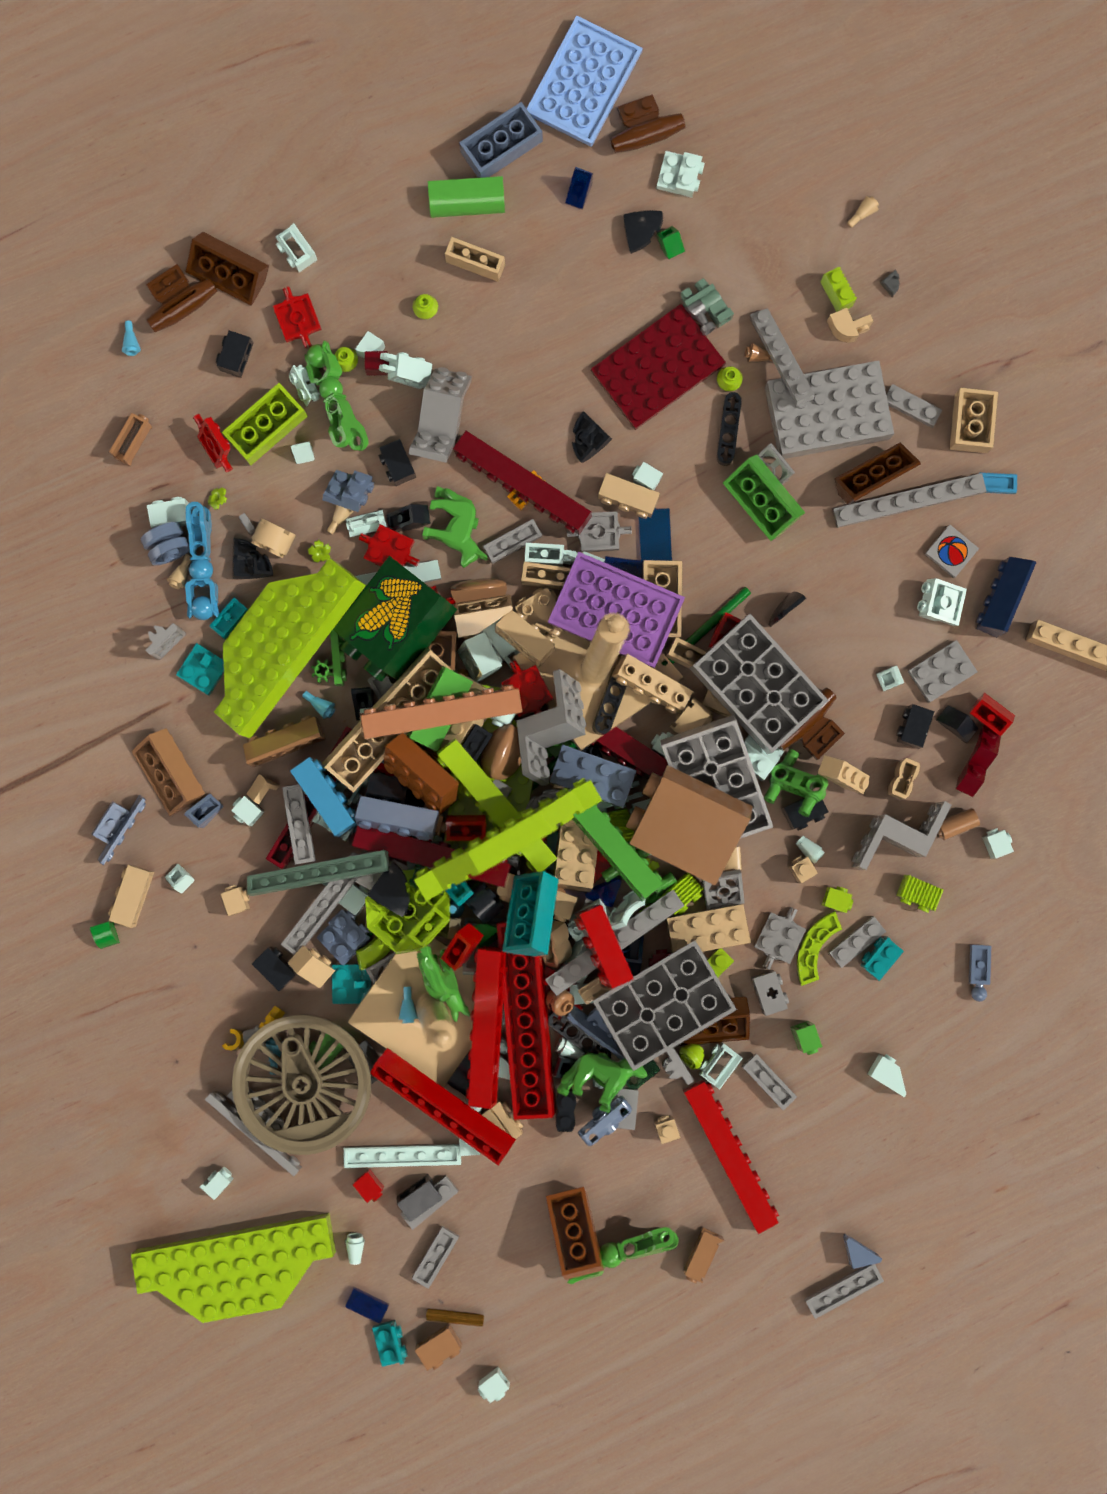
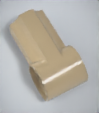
M596 978L580 988L578 992L587 1005L612 989L603 987L599 978Z

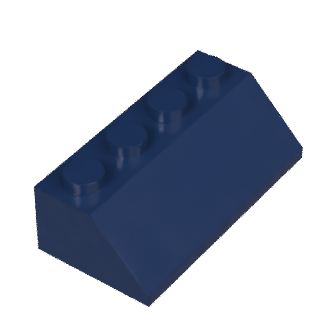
M1008 557L1006 560L1001 561L997 569L999 575L993 579L990 586L992 588L991 594L987 595L983 602L985 606L983 613L980 612L976 619V623H978L977 630L996 638L1008 632L1037 563L1036 561L1016 557Z

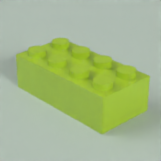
M278 383L222 433L250 465H253L308 416L287 390Z

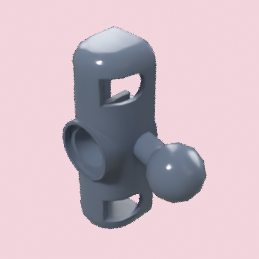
M622 1095L610 1104L611 1110L609 1113L601 1111L600 1107H596L593 1110V1119L578 1131V1135L586 1145L593 1146L603 1136L613 1133L618 1128L619 1123L632 1112V1107ZM626 1108V1110L622 1114H620V1109ZM595 1134L596 1136L590 1140L589 1136Z

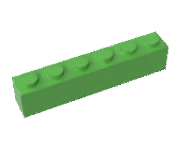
M598 804L579 815L573 814L572 820L642 902L663 884L661 876L656 871L652 872L648 867V861L635 852V846L622 837L623 832L609 822L611 820L606 812H601L597 808Z

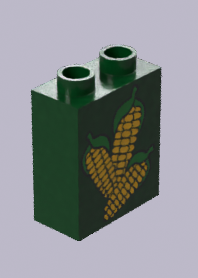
M389 556L333 630L344 638L339 646L343 652L356 661L362 654L369 659L363 668L381 682L387 675L398 680L417 657L429 647L457 611V608Z

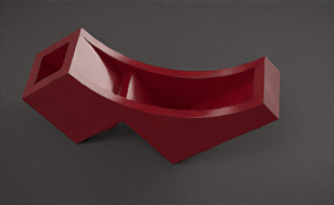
M985 724L980 731L978 741L966 766L958 777L956 785L957 790L971 797H974L984 783L986 770L997 757L1001 736Z

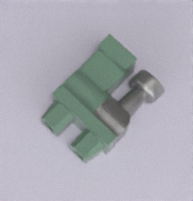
M703 278L695 284L698 293L694 295L690 288H687L681 292L680 296L684 303L683 307L702 326L700 329L702 334L708 335L716 329V326L719 328L731 321L734 313L722 300L713 283L709 285ZM708 313L713 322H708L704 314Z

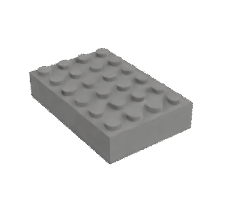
M879 361L804 374L815 397L813 400L797 406L782 378L769 380L765 385L777 451L784 459L890 440L894 435Z
M751 614L745 616L690 667V670L731 715H735L737 722L766 754L773 753L829 701Z
M735 715L661 740V746L668 766L753 806L751 819L741 838L773 828Z
M696 941L691 942L633 977V980L610 990L593 1001L633 1071L737 1010Z

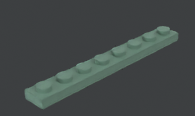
M382 850L247 876V895L256 896L389 871L388 852Z

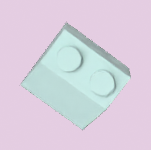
M485 632L465 640L457 650L471 679L477 683L502 667V659L498 653H495L492 647L493 642L489 636H486Z
M748 735L744 743L756 778L763 781L775 767L785 750L782 751L777 748L773 753L766 754L756 741Z

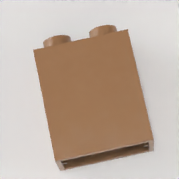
M667 765L662 777L652 772L642 794L651 799L645 810L635 806L625 826L634 831L630 844L716 885L751 819L753 806Z

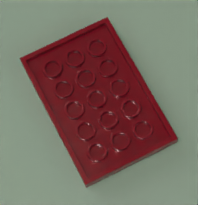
M680 304L591 368V372L636 430L722 368L726 362L706 335L702 334L699 326L683 305Z

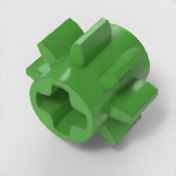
M317 660L318 664L311 666L315 671L311 676H318V683L322 679L329 683L328 678L330 676L334 677V674L331 673L333 665L328 667V660H325L324 663ZM322 667L327 669L325 675L320 673Z

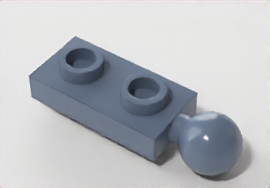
M970 945L969 983L976 984L972 989L971 996L975 1001L981 1002L987 997V991L983 986L990 985L991 946Z

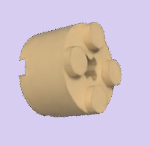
M261 518L251 538L253 539L251 543L265 550L269 547V552L283 558L284 555H287L296 535Z
M693 697L692 703H687L684 711L676 716L677 720L671 723L670 728L679 734L708 724L712 720V711Z

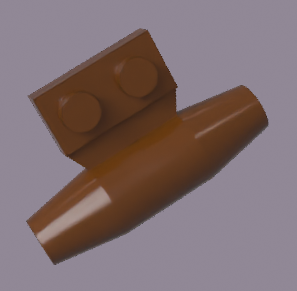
M652 94L618 106V112L623 125L628 129L610 138L614 153L637 150L665 140L685 129V121L681 113L659 117V108Z
M176 264L146 284L156 301L162 304L146 320L155 333L170 327L202 307L217 292V289L209 278L189 286V280L179 265Z
M829 688L820 691L829 701L778 747L780 750L783 751L799 739H802L803 747L816 760H819L845 734L833 720L824 717L837 699L833 691Z

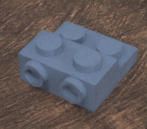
M336 470L323 494L322 500L359 512L361 506L366 505L367 494L373 491L374 482H372V476L358 471H354L351 475Z
M343 909L328 922L329 925L316 937L341 965H345L356 954V950L361 949L371 939L368 935L369 930L362 923L359 925L355 921L357 917L350 911Z

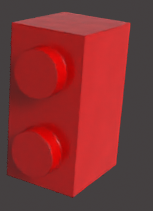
M985 692L972 706L970 711L971 715L999 736L1004 734L1015 718L1013 713Z
M446 815V841H472L477 837L480 839L486 837L485 815Z
M468 923L455 934L441 959L456 971L469 960L484 935Z

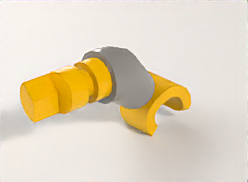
M274 1006L265 1017L266 1021L261 1022L259 1026L256 1025L255 1028L245 1030L243 1033L237 1029H230V1033L235 1034L237 1038L234 1045L225 1043L222 1047L232 1051L241 1049L255 1032L266 1024L282 1018L285 1012L279 1007Z

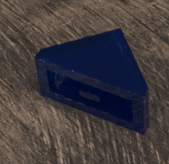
M575 167L565 201L566 204L579 209L584 208L593 185V173Z
M619 875L608 883L605 881L594 886L590 892H585L586 898L593 901L601 899L604 905L613 907L622 877Z

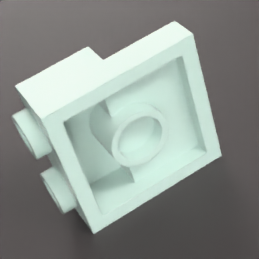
M666 151L656 189L692 198L694 191L698 192L700 180H697L698 173L702 174L705 164L701 162L702 156L687 152L681 155Z
M937 578L927 579L921 588L924 593L923 598L917 606V610L920 611L919 616L932 621L959 626L967 589Z

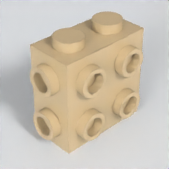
M541 587L532 593V597L528 599L524 597L516 602L515 611L521 613L529 624L535 625L538 622L550 628L553 627V625L548 623L558 600L553 590L549 591L548 588L543 589ZM538 628L542 635L548 634L545 630Z

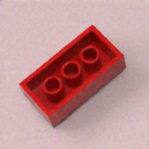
M594 905L576 913L575 924L578 930L583 931L585 936L582 937L583 943L592 952L590 959L594 967H597L600 971L598 978L601 984L613 989L633 980L632 973L603 906Z

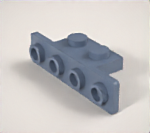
M142 795L137 797L130 810L112 801L91 833L96 838L107 843L98 858L100 864L104 865L106 861L109 862L111 860L116 845L119 846L124 840L125 831L133 826L136 814L138 812L141 813L144 809L146 799Z
M574 1006L566 1016L570 1022L577 1025L588 1036L593 1037L603 1047L614 1053L617 1058L625 1059L624 1054L597 1008L595 1007L586 1015Z

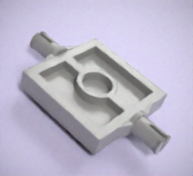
M617 511L592 513V518L580 535L576 532L572 534L567 531V537L579 536L581 552L619 550L620 534H632V527H620Z
M790 907L786 917L770 913L754 946L767 955L763 967L766 968L767 966V969L770 970L774 959L782 960L788 964L791 963L806 931L805 928L793 921L798 910Z

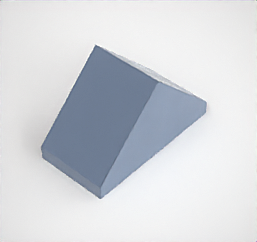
M209 793L186 811L184 815L198 828H205L224 806Z
M844 1234L843 1239L849 1264L853 1269L882 1261V1258L877 1253Z

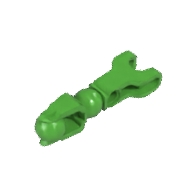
M324 340L322 344L312 345L308 349L307 354H304L309 380L312 384L320 385V395L324 399L323 402L325 403V409L330 421L328 433L334 446L344 448L349 444L353 450L363 451L369 443L366 431L355 418L350 403L345 399L346 395H343V386L338 380L342 374L341 366L336 356L332 354L329 343ZM326 366L327 370L322 376L319 368ZM356 436L360 437L361 440L359 446L357 443Z
M662 1227L627 1239L622 1243L608 1242L599 1248L604 1269L605 1267L615 1268L622 1261L625 1262L626 1259L632 1260L672 1250L678 1246L679 1238L670 1228ZM670 1235L669 1240L664 1242V1237ZM629 1244H633L635 1249L631 1255H627L625 1252ZM604 1270L571 1278L567 1283L574 1284L581 1280L601 1276Z

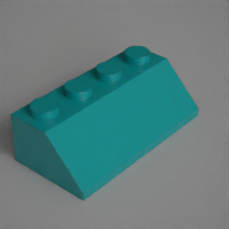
M544 871L514 876L503 952L526 956L548 955L558 878Z

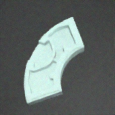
M634 891L623 897L624 901L618 908H614L608 920L613 930L627 926L630 916L638 908L645 905V900L642 902Z

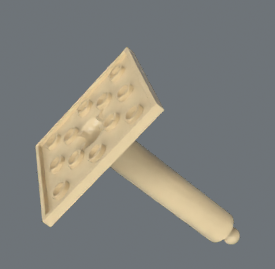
M617 613L605 615L600 620L592 641H588L565 630L557 638H552L548 633L547 636L555 644L554 652L538 667L554 699L546 704L549 709L557 707L553 671L561 669L580 683V696L584 705L582 711L586 721V735L571 739L580 751L603 736L593 731V722L611 673L617 666L621 656H623L619 652L629 634L627 620ZM518 653L513 657L514 661L517 660L521 670H526L535 665L522 653ZM656 664L654 669L662 673V671ZM627 685L611 730L652 703L649 701V697L633 692V688ZM611 686L610 688L612 695H619L620 690L617 686ZM606 703L604 705L605 712L612 713L613 706ZM604 717L603 721L598 724L601 731L607 728L604 726V722L606 719L610 720V718Z
M434 938L427 946L431 947L432 955H437L439 966L443 972L439 956H441L440 950L447 949L448 946ZM421 950L394 954L348 1019V1023L386 1049L389 1048L444 1087L472 1047L470 1032L473 1029L471 1013L474 1010V1002L472 1001V994L475 990L474 975H463V965L456 971L453 970L458 983V990L470 1012V1017L459 1012L458 1020L454 1022L446 1002H439V999L430 996L425 988L417 954L421 953ZM403 987H411V997L418 1019H414V1023H402V1019L398 1020L402 1001L404 1000Z

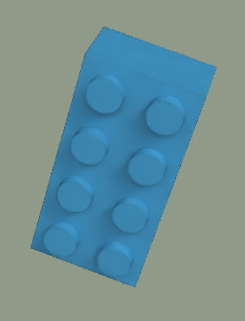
M309 757L290 770V772L334 836L341 837L357 825L355 820L356 812L353 808H348L346 805L348 800L344 794L339 791L337 792L335 789L337 784L332 777L325 775L324 771L326 768H324L321 761Z

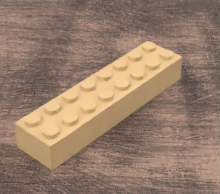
M426 648L372 708L382 710L384 709L383 706L391 704L400 707L404 706L403 703L408 701H415V704L423 703V699H426L442 666L451 668L430 649ZM360 720L322 762V765L354 793L384 760L385 746L401 733L364 739Z

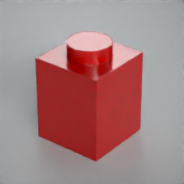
M371 1169L367 1170L352 1184L366 1203L370 1200L375 1202L383 1195L381 1191H383L384 1186Z

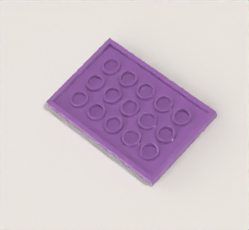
M578 552L548 623L588 641H592L599 622L605 615L610 613L622 615L629 624V634L619 654H629L648 666L655 668L685 597Z

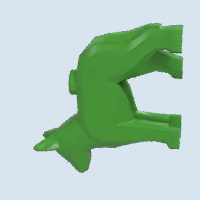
M437 486L435 498L443 499L432 500L430 510L443 509L454 517L445 530L424 527L423 539H435L451 549L460 551L462 553L461 566L463 568L479 558L488 561L487 555L479 549L471 538L472 531L477 529L479 518H476V508L472 501L458 495L451 489Z
M431 947L421 948V953L417 954L428 994L435 999H439V1002H446L454 1022H457L459 1012L470 1017L469 1009L458 990L455 974L452 968L441 959L446 949L440 950L441 956H439L443 969L442 972L437 955H432Z
M587 1053L582 1055L563 1076L557 1092L568 1096L569 1089L573 1086L572 1093L582 1096L583 1084L593 1078L597 1084L604 1088L599 1101L602 1104L600 1110L609 1113L611 1101L625 1086L628 1079L632 1076L645 1078L647 1077V1072L643 1066L633 1071L626 1058L616 1062L604 1053Z

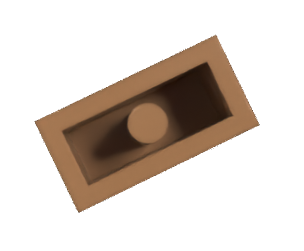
M449 1323L416 1344L415 1352L427 1371L431 1368L435 1370L448 1357L450 1359L456 1357L460 1353L459 1350H461L462 1343Z

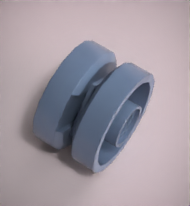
M169 522L157 526L141 537L140 541L144 549L149 551L148 557L152 565L167 564L182 557L190 550L187 538L182 537L183 530L178 522Z

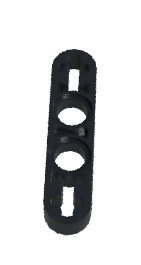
M736 392L728 393L723 405L717 450V461L722 466L730 465L735 456L742 403L741 396ZM731 398H735V401L738 402L735 403L733 411L730 410L731 402H728ZM731 415L735 417L736 422L732 425L727 424L725 421L726 416ZM731 434L733 441L730 443L724 442L723 435ZM725 447L729 448L727 455L730 458L727 461H724V458L720 456L724 454Z
M615 668L611 673L593 722V731L598 735H605L611 730L627 685L623 686L617 683L616 678L612 677ZM611 686L619 688L620 693L618 696L611 694ZM606 703L613 706V712L610 714L604 710ZM604 717L610 718V720L606 719L604 722V726L607 728L601 731L598 724L603 721Z
M552 1011L549 1013V1025L586 1054H599L595 1050L596 1044H599L597 1049L601 1052L606 1050V1055L611 1059L610 1050L603 1047L593 1037L588 1036L577 1025L572 1024L566 1017L567 1015L560 1016L561 1022L565 1024L563 1029H561V1023L558 1021L553 1023L552 1017H558V1015ZM570 1026L578 1029L577 1033L573 1036L567 1034V1029ZM590 1038L593 1042L591 1046L584 1047L582 1040Z

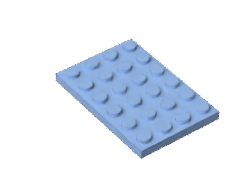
M576 15L527 107L528 112L534 119L592 147L638 61L643 48Z

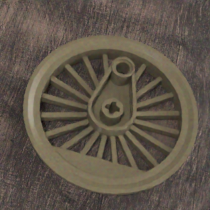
M291 1015L266 1024L245 1043L234 1066L232 1093L241 1120L258 1140L284 1153L310 1155L337 1146L357 1128L369 1104L371 1075L362 1049L346 1030L321 1017ZM293 1028H305L304 1038L299 1034H295ZM310 1028L321 1031L313 1054L309 1050ZM288 1029L289 1036L282 1042L277 1033ZM328 1034L335 1038L336 1041L316 1063L315 1059L325 1035ZM271 1036L282 1052V1060L263 1044ZM295 1041L298 1048L292 1049L289 1046V1042ZM339 1043L348 1051L322 1069H319L320 1065ZM258 1048L282 1067V1070L254 1059L253 1057ZM350 1056L355 1064L353 1068L325 1075L322 1074ZM252 1064L282 1076V1078L249 1075L250 1065ZM355 1072L358 1075V1083L324 1081ZM301 1080L307 1083L305 1087L299 1083ZM248 1081L282 1083V1085L249 1093ZM324 1087L358 1089L357 1100ZM283 1091L282 1094L255 1109L251 1098ZM323 1094L350 1104L354 1108L352 1111L344 1113ZM286 1097L287 1100L266 1123L258 1113ZM318 1099L337 1115L328 1117ZM292 1102V1107L283 1128L273 1129L271 1124L285 1107ZM312 1102L320 1113L321 1119L316 1120ZM298 1104L300 1105L298 1124L289 1126ZM306 1104L310 1121L304 1123V1110Z

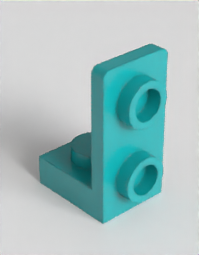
M465 881L458 885L451 884V888L445 890L459 907L474 894L469 888L470 885Z

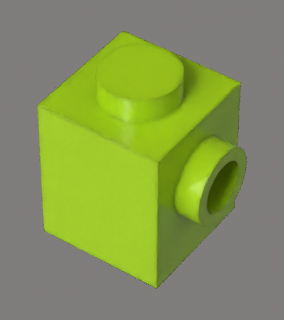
M839 886L836 889L827 887L821 906L847 913L848 910H851L854 900L851 899L852 894L847 893L848 889Z

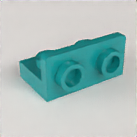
M233 598L209 627L226 640L248 609L237 599Z
M888 936L880 937L874 943L875 948L871 953L867 952L861 960L863 963L860 966L878 981L883 978L904 952Z
M396 1320L373 1326L372 1329L382 1367L396 1363L404 1364L408 1353L406 1345H402L401 1342L403 1337L401 1326H397Z

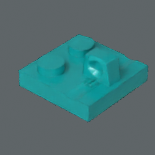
M196 643L176 675L210 696L224 674L223 659Z
M358 964L332 965V968L335 970L332 974V1004H360L372 987V980L367 971L359 969Z

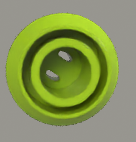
M422 294L416 297L413 302L415 315L421 319H430L435 316L438 311L437 300L429 294Z
M341 347L335 351L334 355L341 366L342 372H350L355 369L358 364V355L355 350L350 347Z
M726 366L717 375V383L725 391H735L742 384V374L736 367Z
M691 1043L680 1048L679 1057L687 1067L698 1069L701 1067L704 1059V1050L700 1045Z

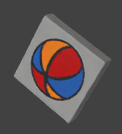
M949 525L925 555L955 578L979 548Z

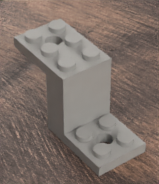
M443 367L435 368L423 391L418 432L410 446L409 454L447 462L458 439L463 400L471 384L472 376L467 375L465 372H452Z
M561 669L553 671L557 707L517 721L522 773L541 786L549 784L550 776L546 761L548 755L545 748L586 735V721L582 711L584 705L580 696L581 685Z
M946 801L937 802L935 805L932 804L927 813L929 817L926 822L923 821L919 831L886 814L878 815L877 818L874 817L869 825L871 828L869 834H865L860 844L863 846L860 852L857 851L853 856L852 862L854 864L852 867L857 870H867L881 840L916 857H926L952 804Z

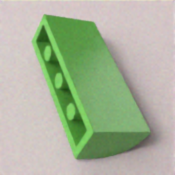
M503 176L428 181L431 218L505 213Z
M442 666L426 698L441 700L443 696L454 694L455 697L463 696L462 693L470 690L473 681ZM451 725L410 731L407 736L430 749L438 751Z

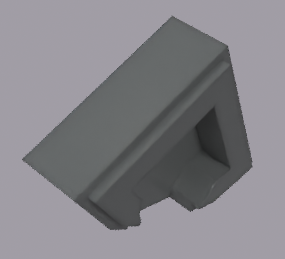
M896 270L880 283L892 297L897 293L900 284L899 274Z

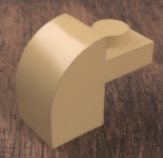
M848 308L830 314L827 323L832 334L838 340L854 342L859 334L865 333L870 329L873 319L870 314L853 321Z

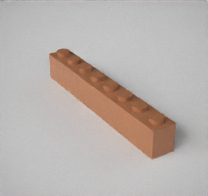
M513 685L501 686V690L494 691V688L482 689V693L474 694V691L463 692V696L459 697L450 694L443 696L441 700L426 698L423 699V703L415 704V701L404 702V706L400 707L391 704L383 706L384 709L382 710L367 708L364 709V713H359L364 739L521 713L522 706L519 689L513 687Z

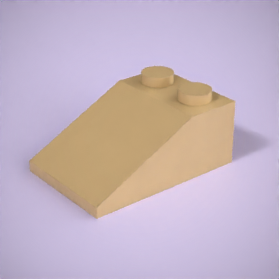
M511 594L454 604V607L457 608L454 616L458 637L471 638L513 610Z

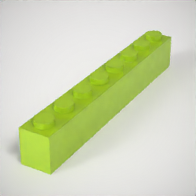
M453 738L437 752L439 756L438 762L444 768L449 767L452 771L450 775L457 782L461 781L465 786L462 790L469 798L473 796L478 801L475 805L482 813L486 811L490 815L488 820L494 827L499 826L502 828L505 826L504 822L510 818L518 819L522 817L456 738ZM542 839L517 852L520 857L523 855L528 860L526 864L532 871H544L558 859Z

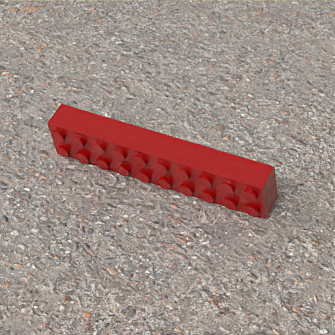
M507 920L497 923L499 948H503ZM506 952L503 1002L514 1120L553 1118L556 1113L548 1011L545 1002L546 988L543 957Z

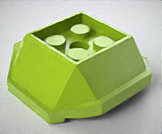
M402 870L408 880L405 883L407 893H410L408 910H414L411 916L401 917L371 897L367 896L365 898L368 930L395 954L420 951L450 921V896L446 891H443L426 901L414 881L417 876L416 872L419 870Z

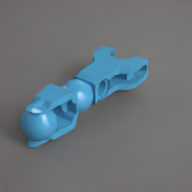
M194 501L186 506V525L189 534V549L192 555L190 557L192 563L189 566V573L192 579L185 584L186 602L188 603L187 616L189 619L194 616L198 620H207L213 615L215 617L219 615L218 585L210 579L213 574V566L210 563L211 558H209L211 554V512L201 503ZM203 546L204 553L198 556L196 550L198 547ZM210 586V598L200 596L194 599L195 587Z

